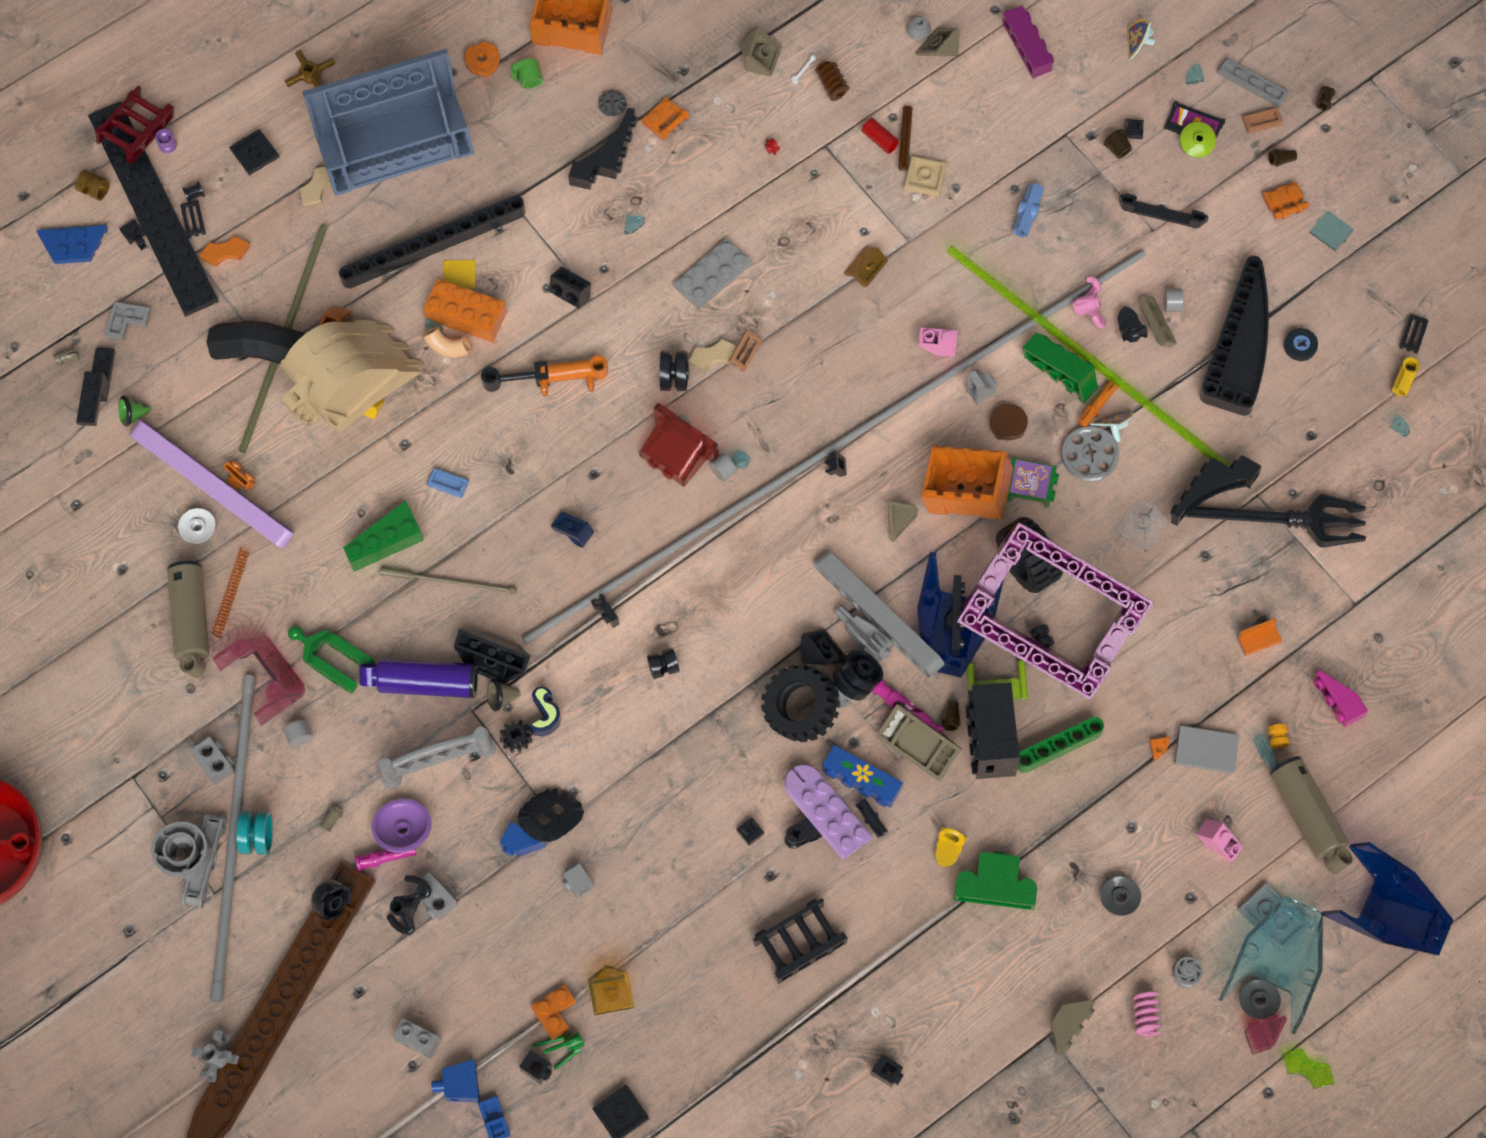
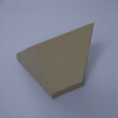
M889 501L890 541L894 542L918 516V508L916 506Z

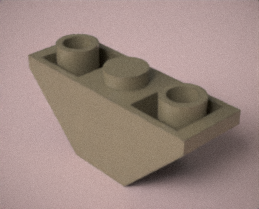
M1088 1000L1064 1004L1052 1020L1050 1028L1055 1052L1058 1056L1062 1052L1067 1053L1073 1044L1070 1041L1074 1035L1078 1036L1084 1028L1081 1025L1084 1019L1089 1020L1095 1011L1093 1009L1094 1001Z

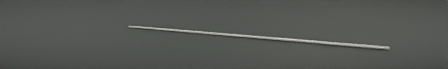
M1141 250L1097 278L1099 283H1104L1146 256V253ZM1092 283L1086 284L522 637L526 644L591 604L592 599L596 601L600 598V594L605 595L1072 303L1077 297L1088 293L1093 287Z

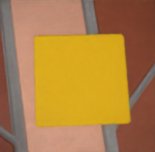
M444 260L443 281L466 289H475L476 260Z

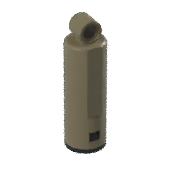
M179 561L167 567L174 657L180 661L179 667L181 671L194 678H198L205 672L206 665L203 659L209 655L202 565L196 561Z
M1301 756L1285 760L1270 770V776L1317 859H1324L1326 868L1333 874H1338L1352 864L1353 857L1349 850L1345 848L1349 841Z

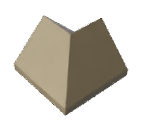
M756 27L739 45V48L745 55V70L770 77L773 74L782 46L759 27Z
M936 29L915 54L917 56H958L959 29Z

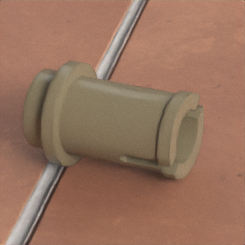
M75 348L60 353L57 351L53 355L56 365L61 366L63 363L78 359Z
M334 805L328 809V814L320 823V826L329 832L339 817L342 818L341 814L343 813L341 809Z

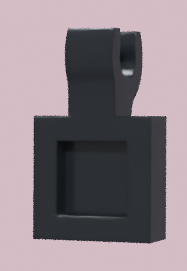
M135 219L119 228L129 244L135 242L141 251L147 248L142 238L145 236V233Z
M599 595L602 600L599 604L595 603L592 599V607L602 611L601 617L606 624L610 623L612 628L619 625L618 616L609 603L606 602L604 595Z

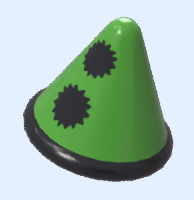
M123 395L118 404L120 421L123 426L128 427L131 423L148 414L151 408Z

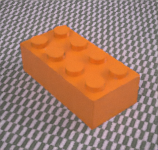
M437 279L423 308L425 320L493 343L507 314V307L505 301Z

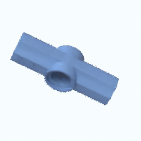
M1029 184L1024 200L1020 203L1018 217L1013 228V233L1019 237H1028L1033 220L1037 217L1039 203L1044 191L1040 184Z

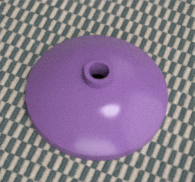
M397 799L388 802L377 811L373 818V837L379 846L390 852L403 853L414 850L423 844L430 834L432 825L430 814L421 803L415 800Z

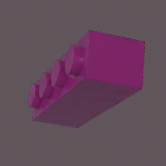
M1023 6L1004 12L1002 24L1032 79L1051 72L1054 63L1053 55L1048 53L1044 39L1040 38L1037 26L1032 24L1029 12L1025 11Z

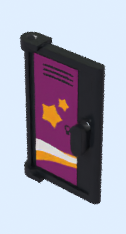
M1174 101L1164 129L1181 135L1182 130L1188 124L1203 122L1213 129L1217 139L1226 119H1220ZM1196 136L1197 141H1202L1201 136Z

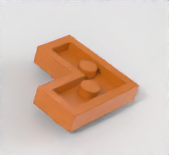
M565 984L531 1005L533 1012L552 1041L569 1030L560 1013L576 1003V1000Z

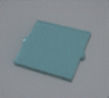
M1328 211L1320 220H1317V224L1309 233L1336 251L1342 243L1346 242L1354 229Z

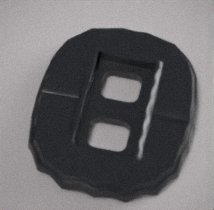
M547 788L544 792L538 793L526 802L523 808L519 810L517 818L520 827L531 838L539 842H552L573 830L582 820L584 810L582 809V804L574 796L570 795L568 791H562L559 788ZM555 804H560L565 811L561 814H556L551 807ZM542 814L551 819L546 825L541 824L537 820Z

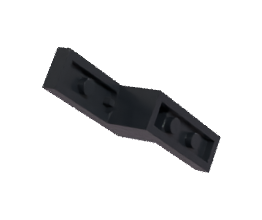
M113 348L95 349L92 371H85L76 420L77 425L97 426L100 402H107L116 353Z

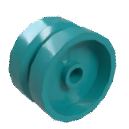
M240 811L237 822V848L239 854L250 855L254 849L258 855L270 854L273 839L271 812L259 811L255 817L252 811Z

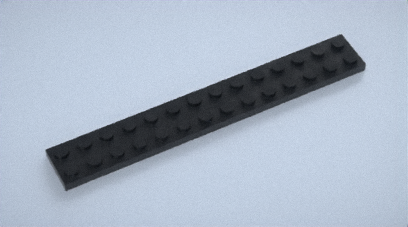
M121 101L88 115L95 131L122 104ZM125 115L121 121L134 128L128 115ZM116 126L110 132L127 143H133L136 140L135 137ZM104 138L101 144L184 316L186 317L218 303V298L146 151L144 150L135 162L131 164L126 161L125 149Z

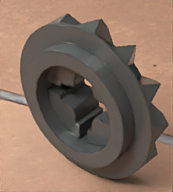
M611 89L610 92H604L602 96H599L598 107L607 116H617L626 108L627 101L619 90L615 92ZM611 98L614 99L613 108L612 105L609 103Z

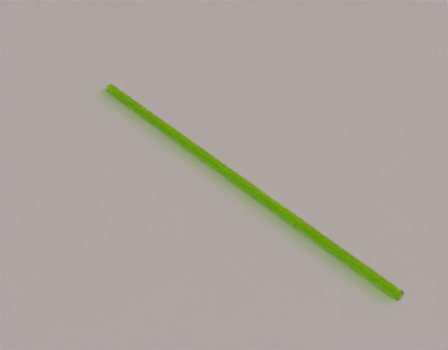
M952 245L948 249L947 253L1085 362L1092 363L1099 373L1112 381L1113 384H1116L1117 387L1210 460L1214 458L1228 467L1231 466V463Z

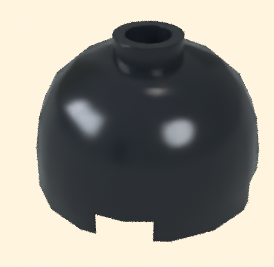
M337 880L323 881L312 893V908L322 919L327 921L336 920L344 914L341 911L345 905H350L352 898L351 890Z

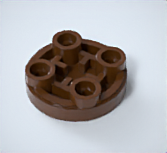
M1003 404L992 412L990 428L998 440L1011 441L1024 436L1028 418L1023 409L1014 404Z

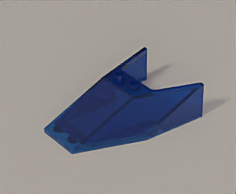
M932 549L929 554L917 607L920 638L943 660L944 666L937 672L961 678L985 638L966 627L960 633V637H964V649H960L959 655H951L952 634L944 628V618L946 613L952 610L953 593L944 592L940 589L936 550ZM1004 579L994 594L993 602L989 608L985 609L986 612L996 617ZM961 595V600L966 601L968 597Z
M1370 842L1350 844V850L1373 877L1372 887L1358 918L1351 917L1342 910L1322 911L1321 915L1383 944L1439 956L1453 923L1452 917L1416 872Z

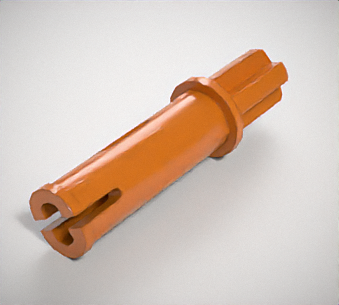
M1108 381L1093 402L1086 406L1085 412L1078 419L1081 427H1087L1093 418L1099 415L1101 408L1118 389L1117 385L1114 384L1109 390L1113 384L1112 381Z

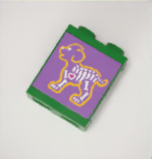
M1012 458L1013 472L1007 500L1011 501L1012 497L1044 502L1046 503L1045 507H1049L1050 501L1054 502L1056 491L1052 489L1053 484L1057 485L1059 474L1056 473L1057 466Z

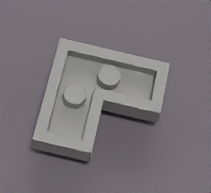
M114 302L105 330V336L107 338L124 340L129 324L147 327L151 309L149 307Z

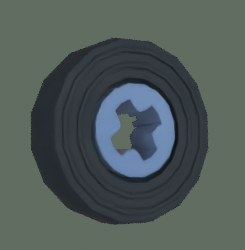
M1294 329L1286 336L1284 349L1290 358L1296 361H1307L1317 352L1318 340L1314 333L1308 329ZM1298 342L1305 343L1304 346H1298Z

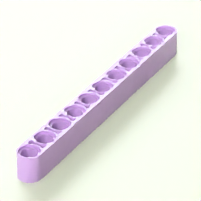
M140 419L129 435L278 547L284 549L295 533L143 420Z

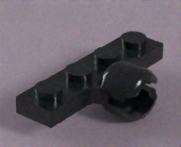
M954 575L952 610L948 611L944 618V628L952 634L951 655H959L960 649H964V637H960V633L966 627L957 622L965 604V600H961V594H965V582H961L962 575Z

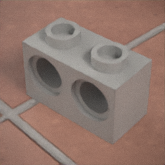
M208 737L190 751L216 786L235 772L232 768L234 763L228 754L224 756L221 753L223 748L217 740L213 742ZM209 749H212V750H213V752H212L210 755H208V756H205V755H204V753H205L207 750H209ZM224 764L221 770H215L217 765Z
M428 872L422 879L429 884L432 892L431 896L422 900L420 904L423 903L427 907L425 911L432 919L436 917L441 921L457 906V902ZM415 884L411 888L413 894L421 890L419 885ZM437 902H444V906L442 908H435V904Z
M403 1018L393 1035L397 1043L429 1059L433 1058L441 1043L437 1035Z

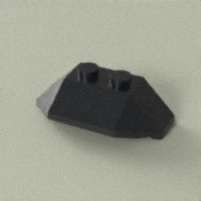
M460 628L453 646L463 663L477 664L478 674L490 679H496L503 684L524 675L531 655L520 645L484 631Z

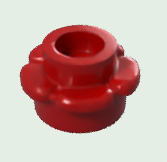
M774 138L766 139L764 146L767 152L776 155V152L780 150Z

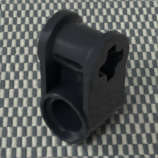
M806 818L787 829L785 844L791 849H796L809 842L818 840L822 835Z

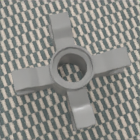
M215 1030L212 1044L206 1045L203 1049L193 1048L191 1056L199 1057L198 1060L206 1062L199 1077L207 1078L208 1082H215L217 1068L224 1067L226 1063L237 1064L239 1056L232 1055V1052L224 1050L225 1045L230 1039L229 1034H223V1031Z

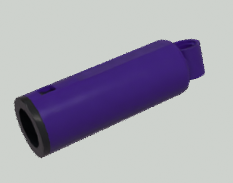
M382 658L378 664H360L359 685L366 687L377 686L379 693L475 698L478 687V665L475 663Z

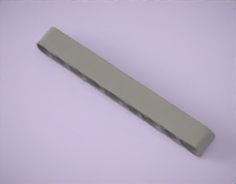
M827 551L814 562L816 570L866 619L894 642L893 645L924 675L930 678L944 666L941 657L833 553Z

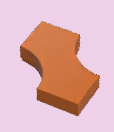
M236 236L221 244L208 242L199 257L201 260L216 267L227 259L241 260L249 249L250 244Z

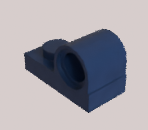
M561 512L551 524L554 531L568 536L575 545L581 548L585 546L594 534V530L588 522Z

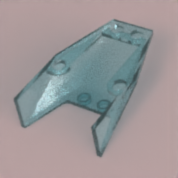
M1285 896L1246 935L1218 1000L1223 1001L1247 976L1268 981L1291 995V1033L1295 1034L1304 1019L1323 971V913Z

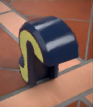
M540 686L534 689L532 697L533 702L544 718L530 725L529 729L532 730L533 735L543 737L553 733L560 726L562 719L559 707L551 702L553 701L551 691L547 687Z

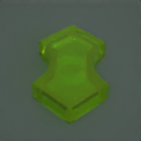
M1303 1048L1282 1053L1289 1075L1297 1074L1305 1077L1311 1083L1313 1089L1335 1084L1329 1063L1314 1062L1304 1053Z

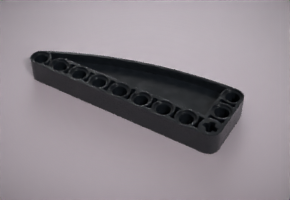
M1250 256L1246 260L1200 392V400L1203 403L1242 416L1249 415L1254 407L1264 371L1268 344L1269 308L1263 262L1258 256ZM1223 397H1229L1231 400H1226ZM1245 402L1249 406H1244L1242 403Z

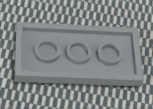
M726 238L673 285L676 290L700 310L752 265V261Z

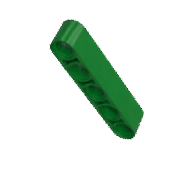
M1091 717L1020 751L1017 770L1022 773L1030 772L1098 739L1102 735L1104 722L1099 717ZM1095 725L1099 730L1093 731L1090 729V726ZM1075 733L1080 734L1082 738L1078 740L1073 738L1072 735ZM1062 742L1064 747L1058 748L1055 743ZM1039 750L1046 751L1047 755L1040 756L1037 752ZM1025 758L1028 759L1030 763L1025 765L1022 764L1020 760Z

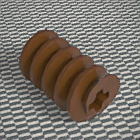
M825 61L816 67L815 72L818 74L830 100L836 101L841 99L849 91L850 87L846 85L847 82L843 79V74H840L841 70L837 68V63Z

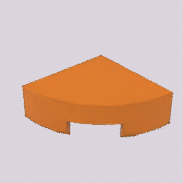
M1169 736L1149 740L1153 760L1165 754L1169 746Z

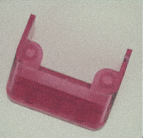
M266 636L239 639L212 658L217 668L221 671L237 659L247 658L254 654L274 680L265 689V696L269 703L254 712L261 726L302 698L306 691L303 682L272 641Z

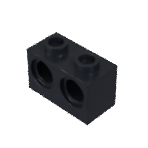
M562 266L550 276L549 292L578 309L590 299L591 283Z

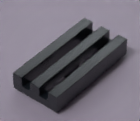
M194 201L181 204L188 239L192 238L193 235L195 237L199 236V234L205 235L206 232L199 202ZM192 206H196L200 229H197ZM188 207L193 225L192 231H190L187 213L185 209Z
M1411 314L1399 348H1406V351L1412 350L1417 354L1429 320ZM1413 320H1416V324L1411 335L1409 344H1407L1405 342L1408 337ZM1420 322H1422L1424 324L1421 329L1416 346H1413V342Z

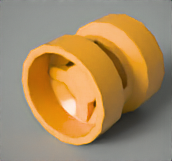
M1275 724L1268 727V734L1271 736L1269 741L1271 748L1281 749L1290 746L1289 738L1286 735L1288 733L1286 724Z

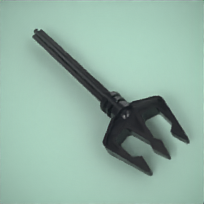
M1320 494L1308 510H1304L1303 513L1300 510L1294 512L1293 509L1281 513L1195 507L1185 516L1191 518L1286 524L1287 528H1291L1292 525L1295 528L1301 526L1302 529H1307V533L1317 546L1321 548L1366 540V536L1353 532L1348 536L1327 535L1324 529L1343 526L1356 528L1366 525V521L1357 518H1343L1325 513L1323 511L1325 507L1346 508L1350 513L1363 512L1366 509L1363 505L1326 494Z

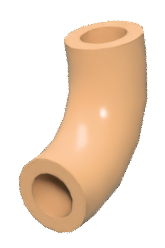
M433 327L422 334L424 341L430 348L442 356L458 358L472 353L471 344L466 337L449 339L442 334L438 327Z

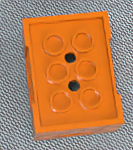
M536 0L529 24L532 44L548 47L552 45L602 55L612 14V1Z
M932 446L921 498L931 514L948 515V513L1003 520L1013 472L1012 464L1006 451ZM963 485L964 489L958 490V486ZM982 487L983 489L982 491L977 492L976 488Z

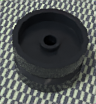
M661 350L660 391H670L673 380H675L677 391H687L689 380L687 351L678 350L675 355V362H673L672 352L670 350Z
M853 650L836 667L832 677L837 689L843 695L852 700L860 701L866 699L882 681L883 671L878 661L872 655L861 650Z

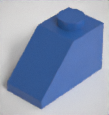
M512 822L509 823L499 842L502 851L510 856H513V854L522 856L547 846V842H539L531 838L520 826Z

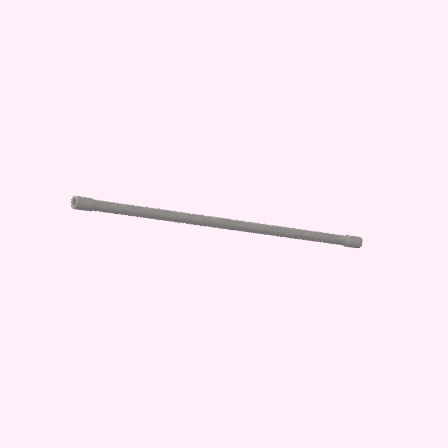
M245 675L243 681V700L215 969L210 997L211 1002L223 1001V981L237 855V822L242 806L252 699L256 677L253 675Z

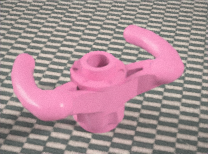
M1089 275L1086 277V282H1091L1093 287L1085 296L1077 297L1076 300H1073L1074 311L1077 315L1089 314L1096 327L1104 329L1106 328V320L1099 312L1101 301L1098 294L1101 291V285L1095 276Z

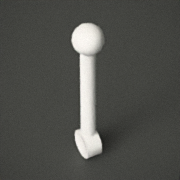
M810 55L809 61L796 76L791 78L793 84L798 83V78L811 62L816 60L815 55Z

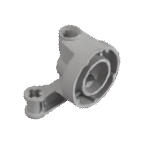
M206 812L201 830L189 822L171 823L163 827L156 834L152 842L151 854L156 866L165 875L186 879L181 900L182 905H196L201 909L205 905L208 880L211 871L215 868L217 847L227 824V816L225 815L220 817ZM177 849L192 850L191 855L186 860H175Z

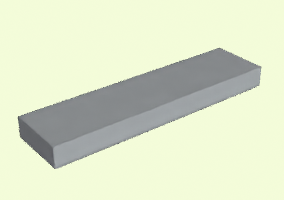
M1226 58L1217 72L1220 76L1278 108L1289 93V91L1229 58Z

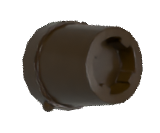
M1123 129L1116 130L1103 142V145L1118 159L1123 158L1133 149Z

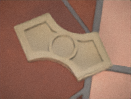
M325 166L315 168L310 183L299 188L304 207L322 203L324 191L331 186Z
M721 339L716 345L709 348L696 346L688 360L689 365L706 371L711 365L716 363L730 364L728 361L737 345Z

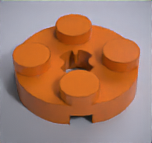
M479 42L480 44L475 46L474 44L466 50L464 56L467 70L477 76L490 77L500 65V55L497 48L488 42ZM483 56L486 57V60L483 62L478 60V58H483Z

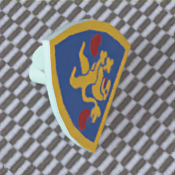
M1137 20L1127 28L1130 60L1138 53L1143 44L1153 46L1155 43V39L1149 38L1154 32L1150 28L1151 23L1147 20Z
M1130 409L1110 414L1090 423V425L1110 426L1112 436L1116 442L1121 441L1119 430L1128 426V421L1133 418L1134 412Z

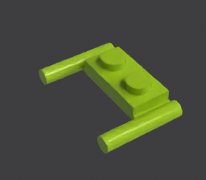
M1017 661L1019 680L1013 678L979 680L976 682L974 664H967L969 690H971L972 685L1011 682L1013 700L1028 699L1025 661Z

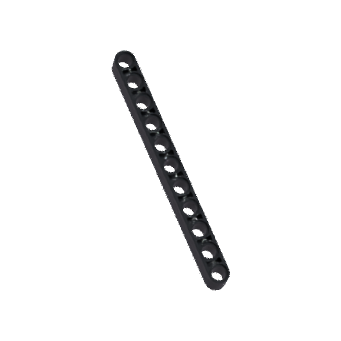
M512 196L347 264L339 270L342 285L346 288L356 287L520 219L526 212L524 200L520 196Z

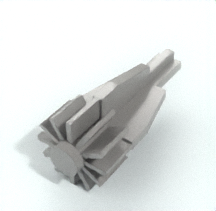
M844 606L835 611V615L847 625L846 631L861 651L872 655L879 662L889 656L890 649L894 647V642L882 633L880 629L859 615L854 617Z

